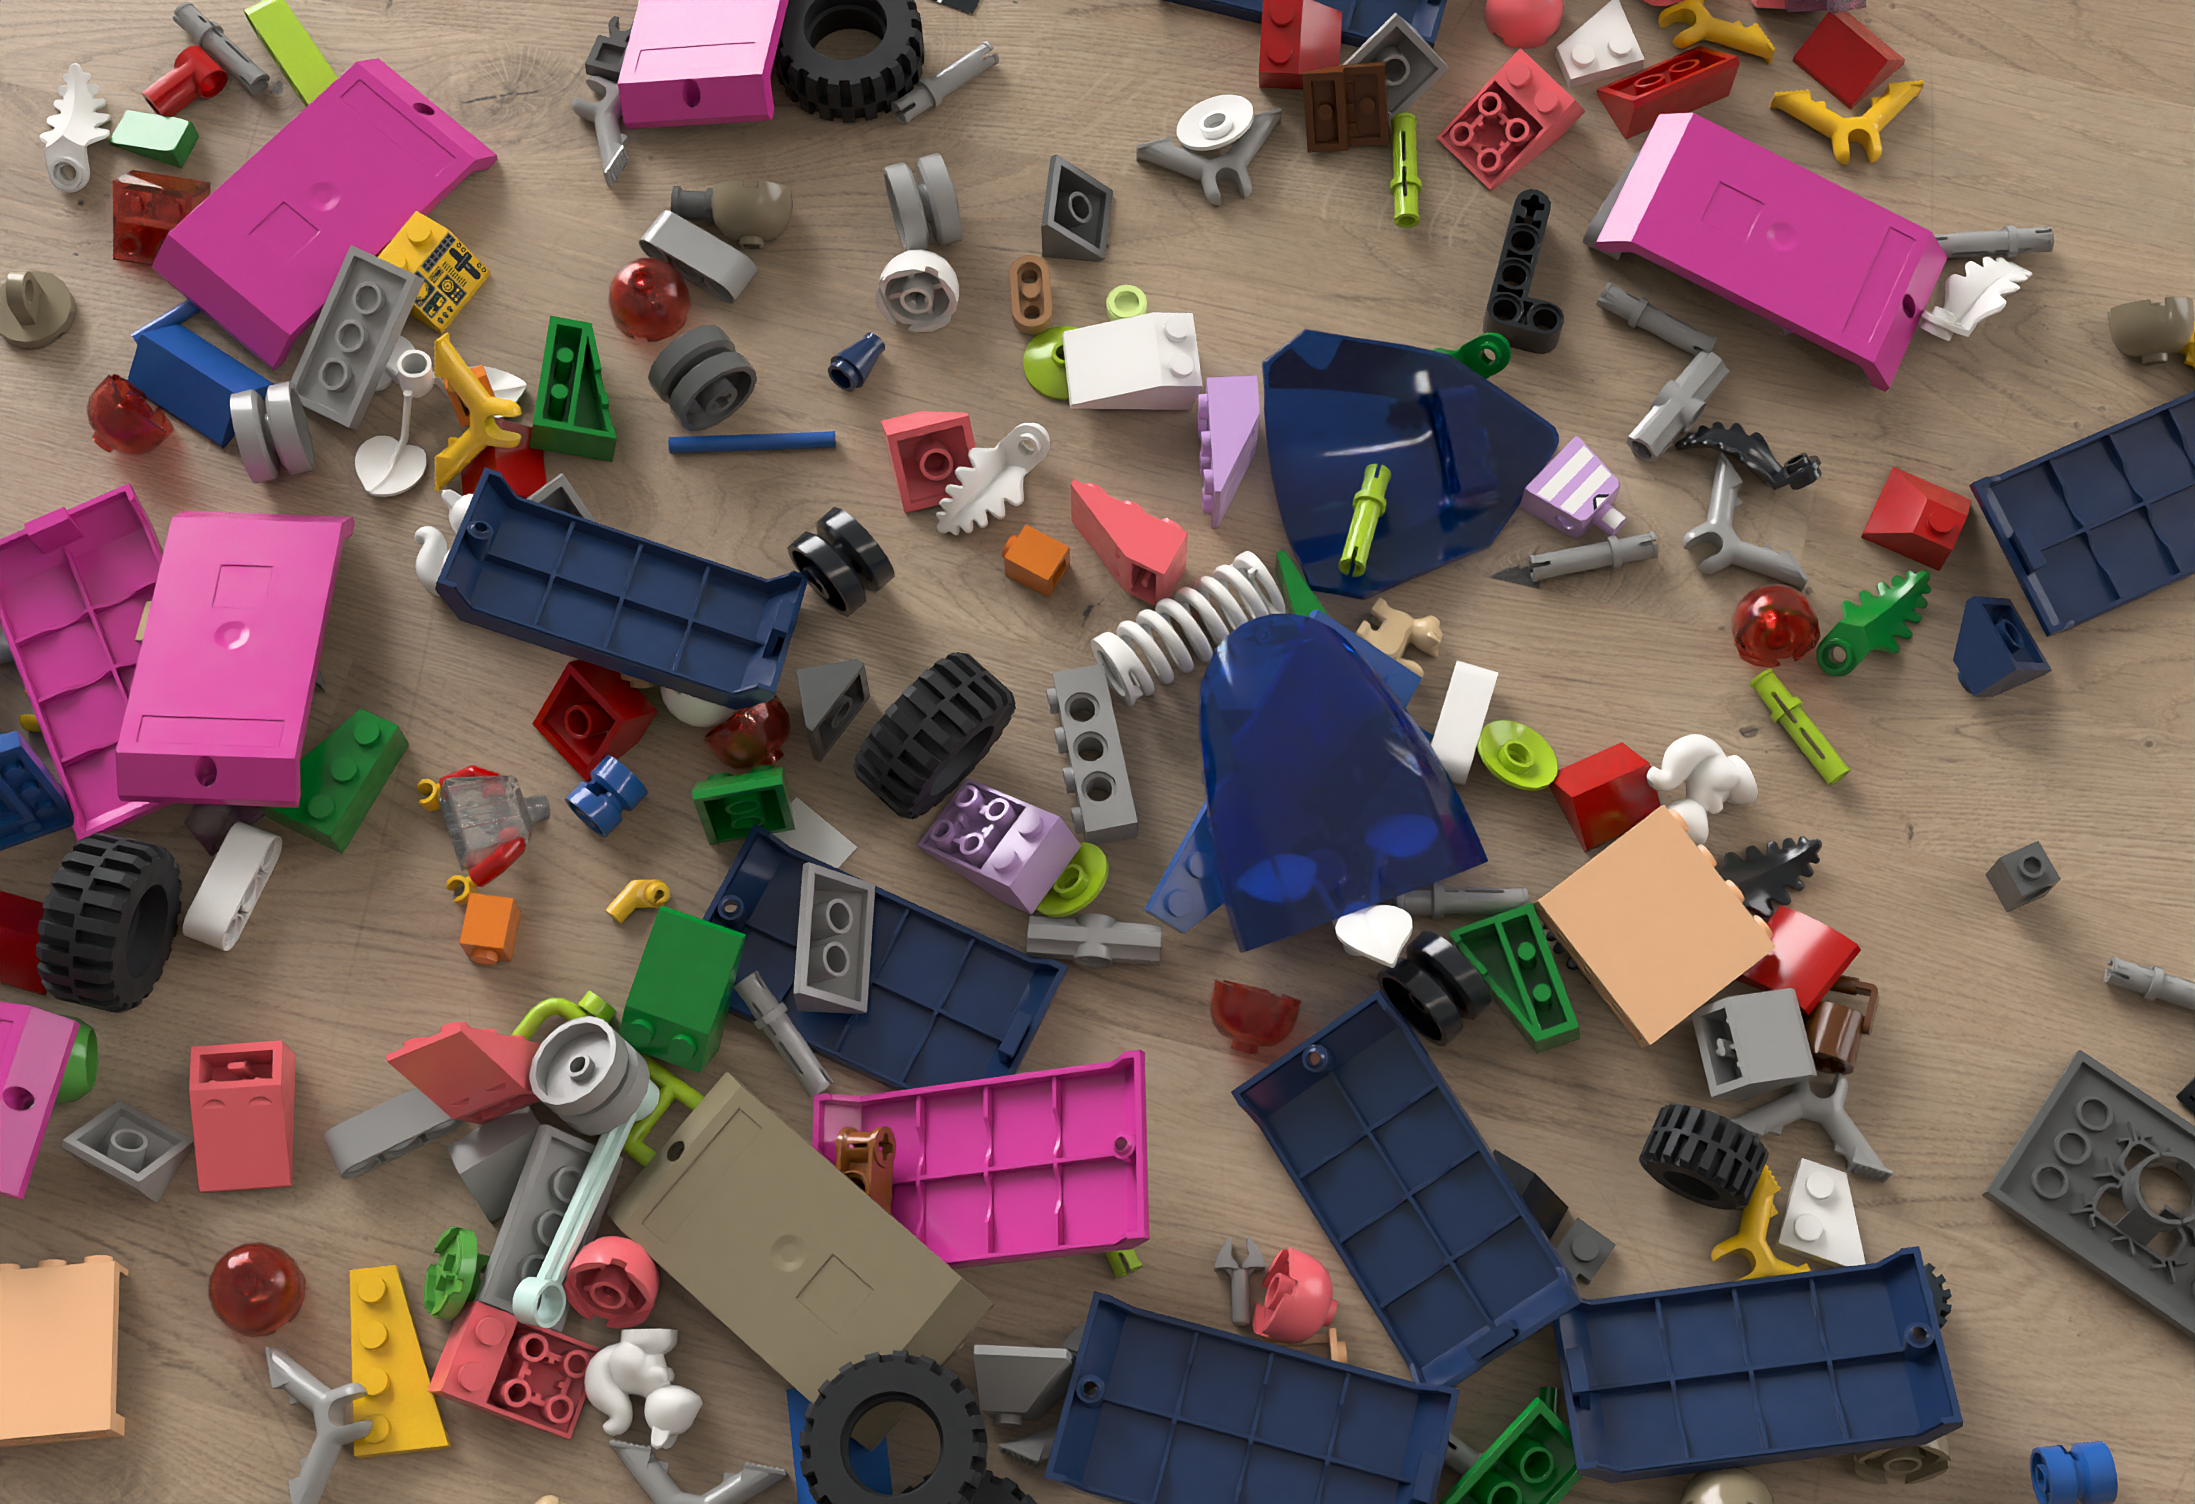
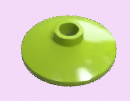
M1057 326L1046 329L1035 336L1025 350L1023 368L1026 379L1038 393L1047 398L1061 401L1069 400L1065 360L1059 359L1057 355L1064 353L1063 332L1078 329L1076 327Z
M1496 720L1488 723L1482 729L1477 743L1478 752L1483 763L1498 779L1512 787L1527 791L1544 789L1555 779L1558 771L1555 753L1548 742L1532 728L1512 720Z
M1079 842L1081 845L1080 849L1036 908L1039 913L1053 918L1065 917L1080 911L1098 896L1106 883L1109 873L1108 859L1098 846L1087 842Z

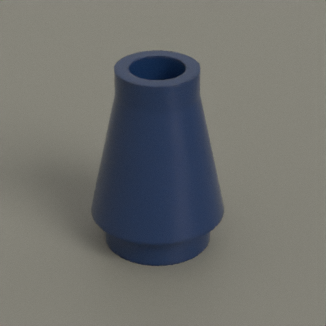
M868 332L860 340L831 358V365L828 367V374L831 380L845 391H852L854 388L862 387L877 359L885 350L884 342L876 334Z

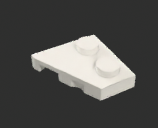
M1611 0L1557 47L1555 58L1568 88L1641 69L1645 60L1619 0Z
M1804 1158L1798 1162L1775 1247L1835 1268L1866 1264L1848 1178L1845 1172Z

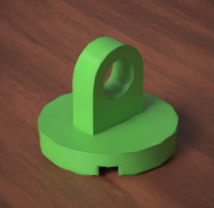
M456 1226L448 1228L438 1239L434 1247V1253H439L440 1256L437 1265L430 1264L429 1268H427L423 1291L424 1306L427 1313H431L433 1318L451 1321L455 1318L465 1302L474 1301L481 1283L480 1273L485 1272L490 1256L477 1252V1239L472 1230Z

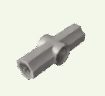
M1700 351L1676 381L1670 380L1662 388L1653 401L1649 413L1627 438L1626 444L1631 448L1632 453L1644 462L1651 461L1655 463L1664 451L1670 447L1680 432L1685 434L1694 425L1703 412L1707 400L1729 374L1730 370L1725 366L1723 359L1713 352L1705 353Z
M1082 914L1076 919L1030 916L1026 952L1031 957L1071 959L1080 966L1090 968L1109 967L1113 963L1160 966L1162 925L1116 922L1114 918L1103 914Z

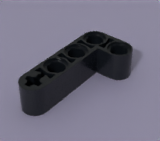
M1529 189L1521 192L1514 202L1486 307L1482 331L1483 333L1501 334L1508 340L1511 348L1536 354H1545L1555 349L1559 341L1564 323V315L1557 305L1528 297L1551 210V202L1547 195L1539 190ZM1526 216L1533 217L1532 225L1524 223ZM1516 247L1524 248V249H1526L1527 251H1526V252H1523V251L1516 250L1515 248H1516ZM1506 282H1515L1518 284V286L1508 285ZM1496 316H1505L1510 320L1502 321ZM1536 326H1545L1548 327L1550 330H1540Z

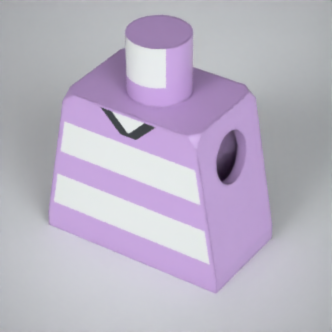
M1577 436L1527 485L1520 503V507L1574 539L1581 538L1593 524L1608 536H1614L1627 520V517L1612 506L1621 486L1619 480Z

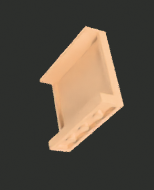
M1664 804L1533 903L1537 915L1641 1048L1653 1044L1776 948L1770 939L1773 933L1769 926L1759 916L1755 915L1752 917L1742 904L1745 898L1739 888L1732 881H1724L1714 868L1717 863L1713 855L1703 845L1699 844L1696 846L1686 833L1689 827L1683 817L1674 809L1669 811Z
M87 1256L84 1258V1263L67 1265L65 1260L48 1259L39 1261L37 1268L20 1269L18 1264H0V1448L124 1437L125 1417L116 1413L119 1277H128V1269L113 1261L112 1256Z

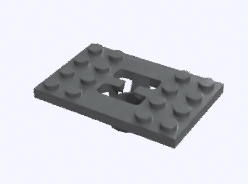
M2078 1050L1982 1196L2195 1341V1126L2082 1050ZM2131 1149H2137L2148 1156L2129 1171L2124 1165L2125 1158ZM2162 1165L2184 1180L2191 1193V1205L2178 1213L2164 1204L2159 1214H2155L2145 1205L2141 1187L2139 1186V1177L2143 1168ZM2104 1191L2110 1192L2121 1199L2128 1211L2116 1224L2101 1215L2097 1210V1202ZM2159 1232H2170L2176 1239V1245L2169 1257H2164L2147 1246Z

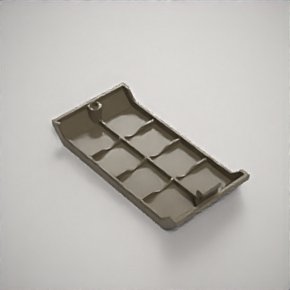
M728 1071L607 1211V1214L622 1232L632 1241L640 1244L654 1261L812 1404L820 1394L818 1389L826 1379L829 1381L833 1380L841 1373L839 1368L850 1361L852 1364L865 1360L864 1355L879 1352L880 1355L892 1354L893 1350L908 1351L909 1355L917 1357L924 1355L932 1358L937 1364L944 1367L995 1305L756 1098ZM887 1402L870 1409L859 1419L852 1431L851 1437L873 1452L912 1404Z

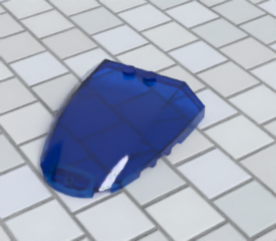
M1290 613L1270 614L1240 625L1228 634L1215 648L1212 659L1201 680L1199 693V742L1201 743L1203 766L1201 780L1205 786L1208 811L1206 821L1208 828L1211 830L1215 851L1214 864L1240 953L1306 931L1488 862L1468 812L1428 739L1381 676L1357 649L1335 629L1307 616Z

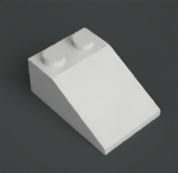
M1152 312L1064 331L1062 334L1070 409L1191 410L1203 387L1193 313Z

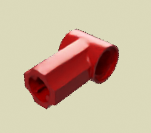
M194 45L184 49L176 58L174 69L143 91L142 95L156 115L173 117L199 96L208 99L218 95L226 86L228 76L200 46Z

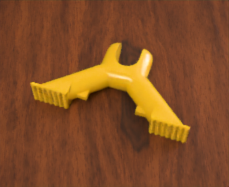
M1683 0L1665 8L1658 16V23L1661 28L1677 22H1684L1690 26V28L1680 32L1673 39L1672 44L1676 48H1688L1702 40H1707L1763 57L1768 64L1772 61L1776 47L1767 38L1768 36L1764 34L1765 32L1762 31L1759 24L1755 23L1749 27H1744L1739 20L1731 23L1714 18L1704 6V0Z
M1924 81L1890 82L1883 96L1871 98L1872 107L1862 117L1843 118L1826 108L1825 101L1815 102L1812 100L1810 90L1808 89L1775 92L1769 108H1779L1829 137L1832 142L1834 156L1840 164H1849L1850 148L1848 142L1851 141L1862 144L1866 150L1869 163H1874L1882 155L1879 132L1914 97L1919 96Z
M448 332L434 341V364L436 366L434 367L435 377L446 378L448 381V391L456 392L470 410V427L459 438L449 437L448 447L434 457V489L437 492L447 486L487 446L510 449L516 447L521 440L520 434L500 429L494 420V415L503 417L521 415L520 406L512 400L491 397L450 343V333Z
M1767 1165L1763 1168L1748 1206L1743 1209L1738 1234L1718 1243L1711 1251L1713 1262L1735 1253L1742 1254L1749 1260L1751 1265L1750 1274L1736 1281L1811 1271L1807 1263L1796 1267L1775 1258L1766 1242L1769 1220L1779 1214L1773 1204V1200L1781 1188L1777 1186L1778 1182L1774 1180L1775 1177L1771 1175L1772 1171L1768 1170L1769 1166Z

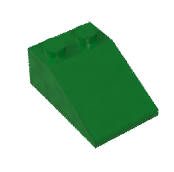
M761 765L752 768L749 773L744 774L716 773L709 776L705 781L696 782L692 790L693 801L709 845L746 839L754 824L769 830L772 834L796 830L784 767L775 768L773 765Z
M661 906L625 1004L619 1035L638 1052L701 1073L720 1048L746 934Z

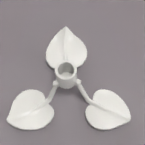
M401 335L375 390L380 391L387 388L392 381L400 384L404 395L400 440L398 442L390 436L373 437L366 440L359 447L355 456L356 473L365 492L377 497L395 496L410 490L419 483L426 471L427 461L424 450L418 446L406 445L409 439L413 397L420 398L431 391L433 385L436 384L445 396L450 398L442 378L435 377L434 372H432L430 357L423 351L415 350L411 342ZM484 366L495 397L512 400L517 403L526 392V383L513 374ZM494 416L495 418L499 419L504 418L503 416Z
M1394 814L1379 818L1368 826L1364 835L1365 844L1368 848L1378 851L1374 860L1368 905L1363 902H1352L1343 908L1342 913H1338L1322 883L1317 879H1313L1317 873L1316 863L1306 857L1293 854L1270 857L1254 865L1240 879L1238 891H1245L1254 899L1267 904L1290 905L1305 898L1310 892V888L1318 893L1329 912L1337 938L1343 943L1346 953L1353 956H1364L1394 968L1402 948L1411 936L1413 922L1409 913L1403 909L1390 905L1376 906L1382 864L1387 856L1396 861L1406 862L1424 854L1437 838L1439 831L1438 823L1423 816Z

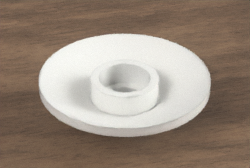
M1220 95L1206 99L1190 108L1180 119L1177 125L1179 141L1185 147L1197 151L1213 150L1236 141L1250 128L1254 120L1253 107L1247 99L1237 95Z

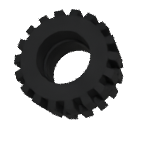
M1670 1104L1660 1109L1639 1156V1162L1643 1169L1658 1183L1686 1199L1717 1209L1742 1210L1749 1204L1769 1153L1761 1141L1751 1132L1724 1116L1699 1107Z

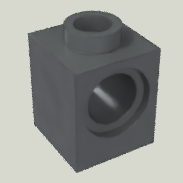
M2039 841L2000 857L1985 874L2006 912L2046 896L2061 879Z

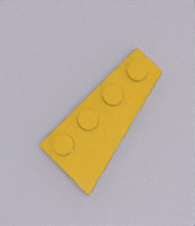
M396 1265L349 1270L352 1383L361 1384L368 1393L366 1396L353 1401V1423L365 1420L373 1421L371 1432L366 1437L354 1441V1457L361 1459L452 1448L448 1432L445 1430L441 1417V1408L437 1395L427 1392L431 1382L427 1369L428 1364L417 1335L415 1319L400 1268Z

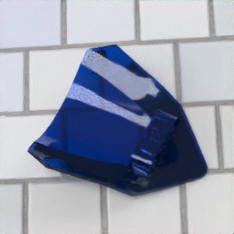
M1305 328L1262 361L1265 430L1274 490L1288 541L1312 591L1365 600L1489 548L1520 505L1527 485L1544 469L1559 444V434L1552 424L1449 354L1410 345ZM1370 464H1377L1374 477L1378 478L1381 465H1384L1391 471V479L1384 496L1387 504L1384 514L1378 518L1366 562V570L1363 575L1352 577L1355 568V562H1352L1349 575H1345L1339 570L1338 563L1342 557L1355 512L1352 506L1354 496L1361 490L1366 467Z

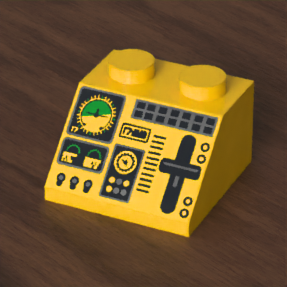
M418 211L411 216L378 256L380 259L425 279L409 315L441 334L491 274L489 269L450 230Z

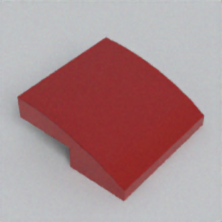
M1781 905L1766 923L1773 933L1770 939L1776 948L1735 980L1763 991L1795 989L1801 1013L1809 1016L1860 953L1861 949L1857 943L1833 928Z

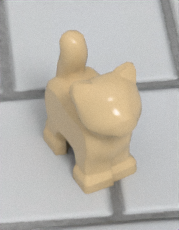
M1379 597L1370 612L1373 615L1370 623L1376 625L1379 629L1376 631L1372 630L1370 623L1364 620L1355 634L1422 678L1424 672L1419 664L1402 657L1410 643L1430 656L1437 657L1438 647L1443 637L1439 627L1440 621L1430 615L1420 619H1413L1405 612L1392 609L1387 605L1386 600Z

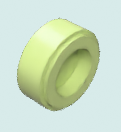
M1121 285L1114 288L1106 300L1108 318L1110 321L1146 314L1147 299L1142 290L1132 285Z

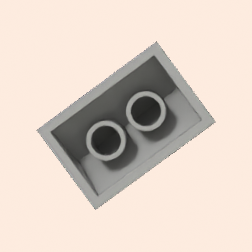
M810 862L803 864L793 991L797 1011L867 1013L875 884Z

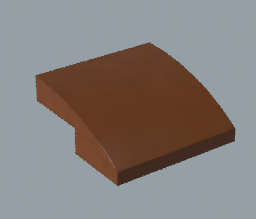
M1386 61L1340 65L1302 73L1308 153L1347 151L1349 146L1389 144L1390 125Z

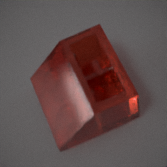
M132 170L113 180V260L152 266L167 234L211 195V182Z

